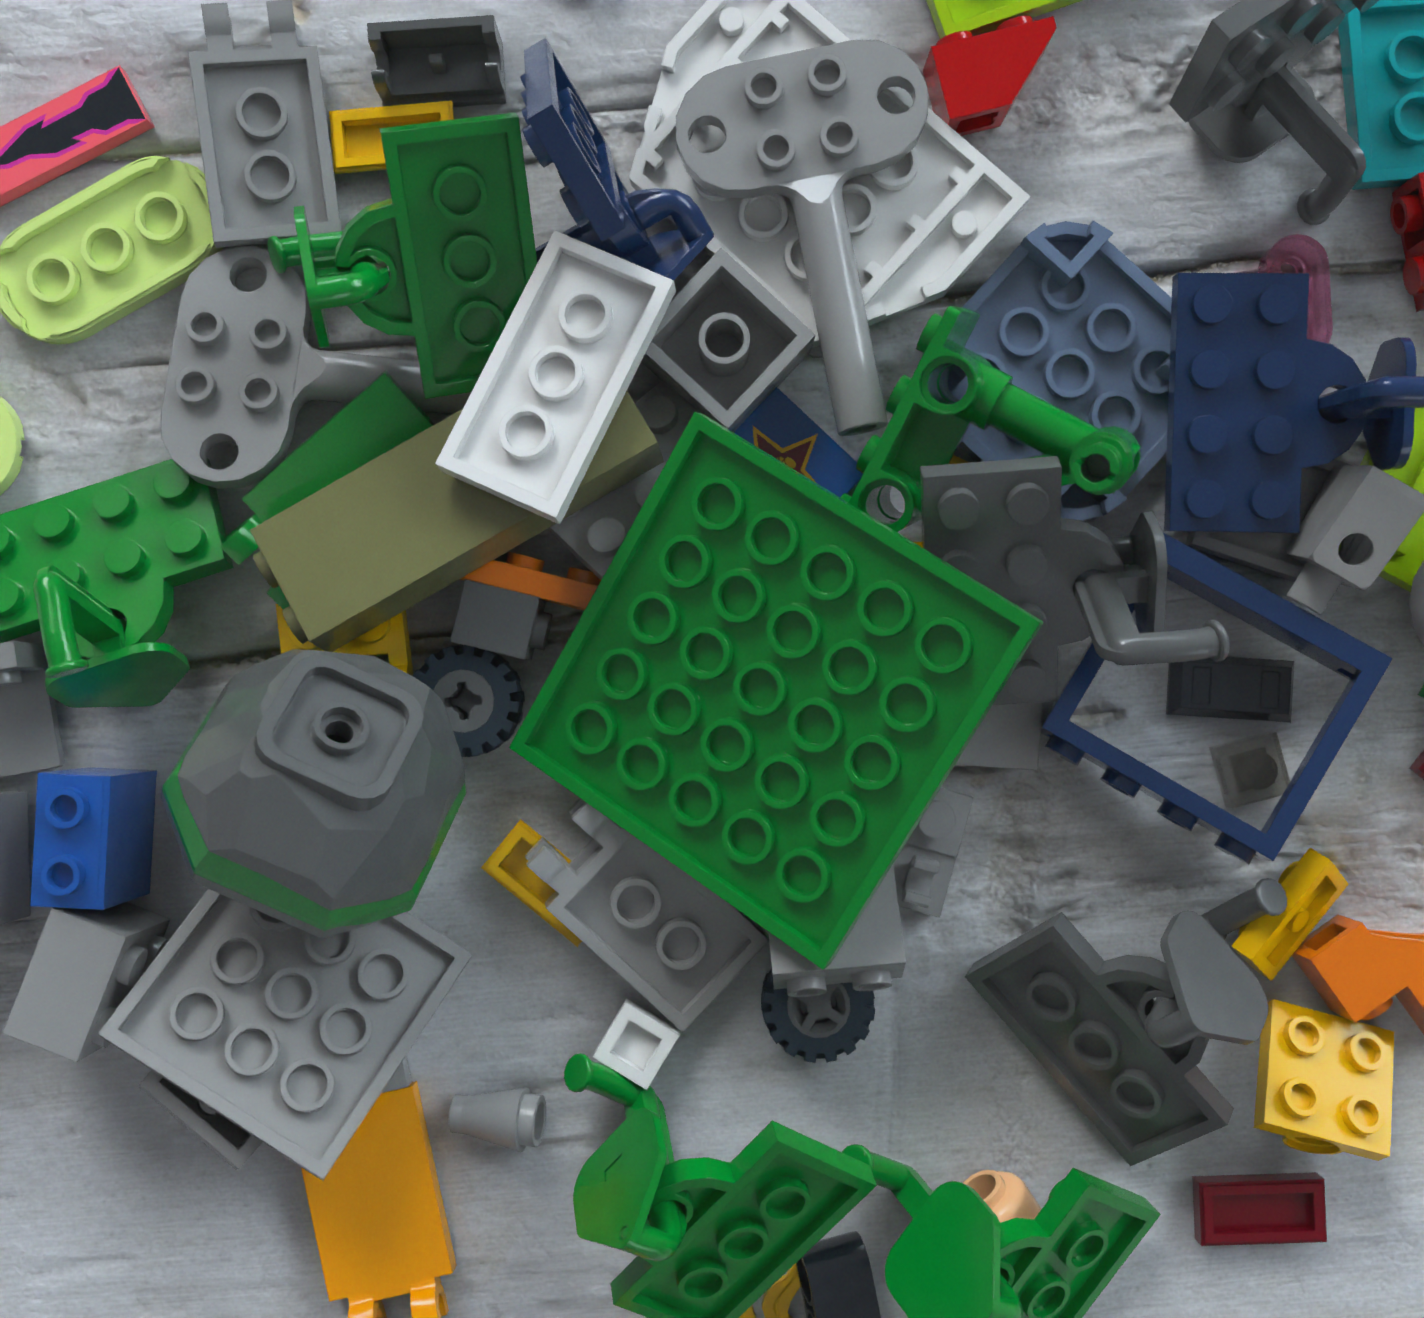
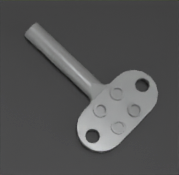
M850 40L725 66L704 75L688 90L676 115L677 150L686 172L703 189L725 198H754L768 194H779L790 199L793 206L839 436L868 433L888 425L842 195V187L849 179L856 176L876 173L899 163L917 145L928 115V88L918 65L900 48L880 40ZM900 87L911 95L913 105L903 113L892 114L880 106L877 98L884 89ZM704 125L718 127L726 136L723 145L711 153L700 152L690 143L692 134Z
M256 246L228 247L205 258L189 275L182 292L160 414L161 439L171 459L197 483L217 489L245 488L262 480L285 459L293 438L298 411L309 401L318 400L348 404L385 370L423 412L452 415L464 408L471 392L425 399L418 360L325 351L311 347L308 344L311 313L307 291L293 266L287 267L285 273H278L272 265L268 250ZM249 268H258L267 272L265 283L259 289L245 292L236 288V280L243 271ZM221 442H231L238 446V456L231 466L218 470L207 466V455L214 445Z

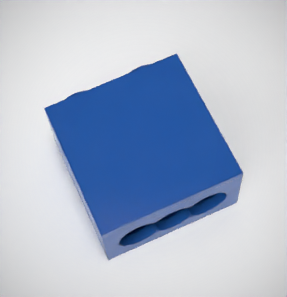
M87 767L38 773L30 906L104 910L150 894L157 770Z

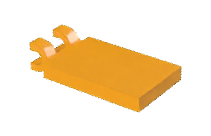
M415 1081L408 1087L381 1093L324 1181L301 1167L329 1302L348 1298V1318H387L382 1299L410 1293L412 1318H441V1316H445L449 1312L440 1276L452 1274L457 1264L418 1083Z

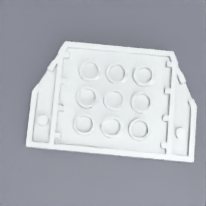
M707 0L666 45L661 63V75L653 103L648 108L644 122L643 138L640 147L636 150L629 181L635 190L654 188L676 189L690 196L699 206L714 233V237L703 250L711 257L720 248L727 252L815 334L812 346L814 348L819 346L820 342L790 199L779 194H768L754 198H725L703 189L686 172L677 150L676 115L686 92L706 74L729 65L850 41V39L805 0ZM900 87L884 89L877 98L880 106L892 114L903 113L913 105L911 95ZM929 108L926 123L917 145L899 163L876 173L856 176L849 179L842 187L868 325H873L944 297L1024 209L1031 197ZM704 125L692 134L690 143L700 152L711 153L723 145L726 136L720 128L713 125ZM668 216L667 218H668L674 225H676V224L674 223L672 217H671V216Z

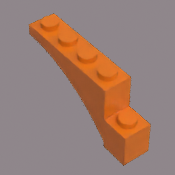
M1337 914L1309 934L1292 955L1332 1012L1354 1023L1359 1020H1370L1388 1010L1393 1003L1391 997L1396 995L1424 1035V933H1402L1367 929L1362 922Z

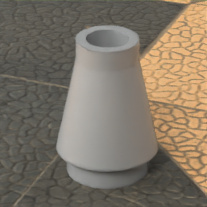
M529 1087L474 1095L456 1094L452 1099L449 1110V1129L451 1133L466 1134L520 1153L524 1151L526 1146L538 1147L543 1138L546 1124V1100L543 1095L532 1094Z

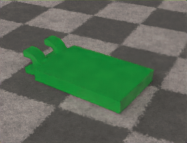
M385 370L243 496L242 500L254 513L229 533L225 538L226 541L220 547L240 565L259 547L250 529L435 424ZM280 586L276 588L270 587L267 590V594L282 609L290 606Z

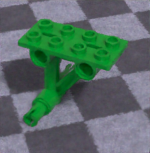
M948 306L943 316L934 313L924 327L916 346V350L924 354L912 378L904 374L894 387L886 405V411L892 413L893 416L882 437L874 434L865 445L856 464V470L863 473L853 495L850 496L844 493L840 498L896 532L922 519L920 466L950 464L970 424L984 431L988 426H991L1043 453L1026 458L1057 456L1062 466L1061 486L1076 483L1085 492L1095 495L1115 494L1116 490L1122 488L1138 468L1141 459V446L1138 444L1135 436L1126 429L1116 426L1099 429L1013 385L1012 376L994 368L981 355L965 348L980 314L970 309ZM956 366L964 370L968 380L966 394L961 400L954 397L948 388L949 374ZM891 487H895L901 492L905 501L904 513L899 512L891 503Z

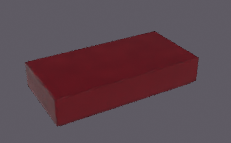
M1316 1172L1192 1176L1195 1240L1201 1246L1327 1242L1324 1178Z

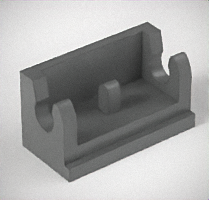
M494 15L367 23L368 42L372 52H374L377 70H371L374 87L382 100V106L451 100L453 107L506 104L503 42Z

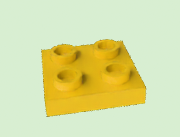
M1276 999L1270 1000L1268 1002V1016L1260 1034L1253 1128L1283 1135L1282 1141L1285 1145L1303 1152L1323 1155L1346 1152L1376 1161L1390 1157L1394 1031L1361 1022L1354 1023L1343 1017Z

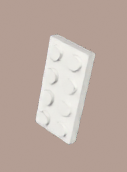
M554 230L435 463L441 472L557 524H561L676 292L674 280Z

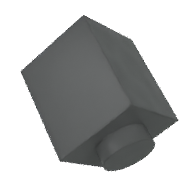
M465 580L450 642L520 659L532 660L534 649L544 651L553 615L544 612L546 601L540 597Z

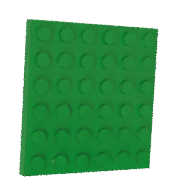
M694 412L509 748L824 970L834 960L1044 622L706 415Z

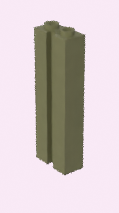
M626 391L563 519L664 462L658 441L628 391ZM463 409L250 529L261 550L253 555L256 566L272 588L280 586L290 605L282 610L283 616L291 631L301 643L304 644L309 641L324 651L333 652L556 524L551 520L441 472L435 463Z

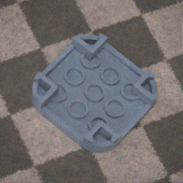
M1064 221L1048 226L1044 222L1024 237L1020 245L962 307L980 314L965 348L981 355L994 368L1012 376V384L1099 429L1116 426L1126 429L1135 436L1138 444L1141 446V459L1138 468L1122 488L1116 490L1115 494L1095 495L1085 492L1076 483L1061 486V518L1087 522L1108 514L1127 500L1126 496L1167 452L1172 298L1108 241L1113 232L1097 222L1092 221L1087 225ZM956 366L949 374L948 388L954 397L961 400L966 394L968 380L964 370ZM970 424L959 445L976 462L1021 459L1043 454L991 426H988L984 431Z

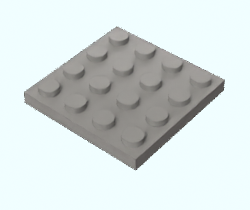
M207 889L98 1034L116 1048L324 1181L471 959L472 953L408 912L338 935L319 938Z

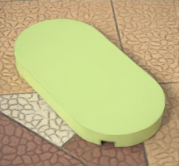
M162 156L144 157L129 163L13 230L0 246V313L13 327L36 340L50 344H70L96 334L187 282L189 275L205 258L222 250V248L215 247L205 174L187 162L183 163L179 160H171L169 157Z

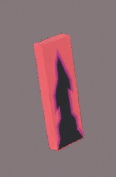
M120 65L0 126V207L155 127L128 74Z

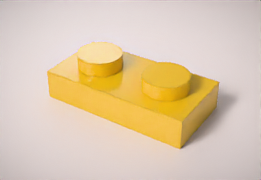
M1309 848L1299 861H1295L1287 866L1278 880L1287 896L1285 911L1278 916H1262L1241 927L1238 932V938L1231 945L1253 969L1270 981L1274 979L1349 885L1333 862L1312 848Z

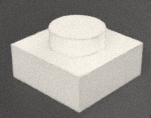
M626 998L596 1048L593 1058L647 1090L678 1039L680 1030Z

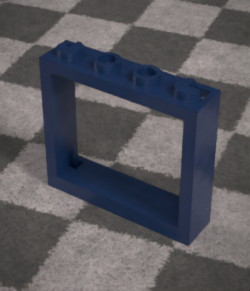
M1163 533L1167 550L1168 580L1350 680L1261 831L1069 721L1105 660L1096 653L1092 640L1039 730H1041L1042 734L1049 737L1045 747L1059 754L1062 759L1078 766L1082 758H1085L1105 770L1100 779L1117 791L1135 798L1140 790L1161 802L1157 813L1172 823L1188 831H1192L1197 823L1218 835L1219 837L1214 846L1224 853L1232 855L1248 865L1253 857L1264 861H1274L1393 658ZM1134 603L1127 604L1131 614L1134 611Z

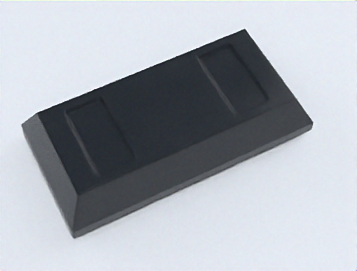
M1226 657L1225 660L1218 662L1207 658L1169 663L1166 715L1291 723L1295 661Z

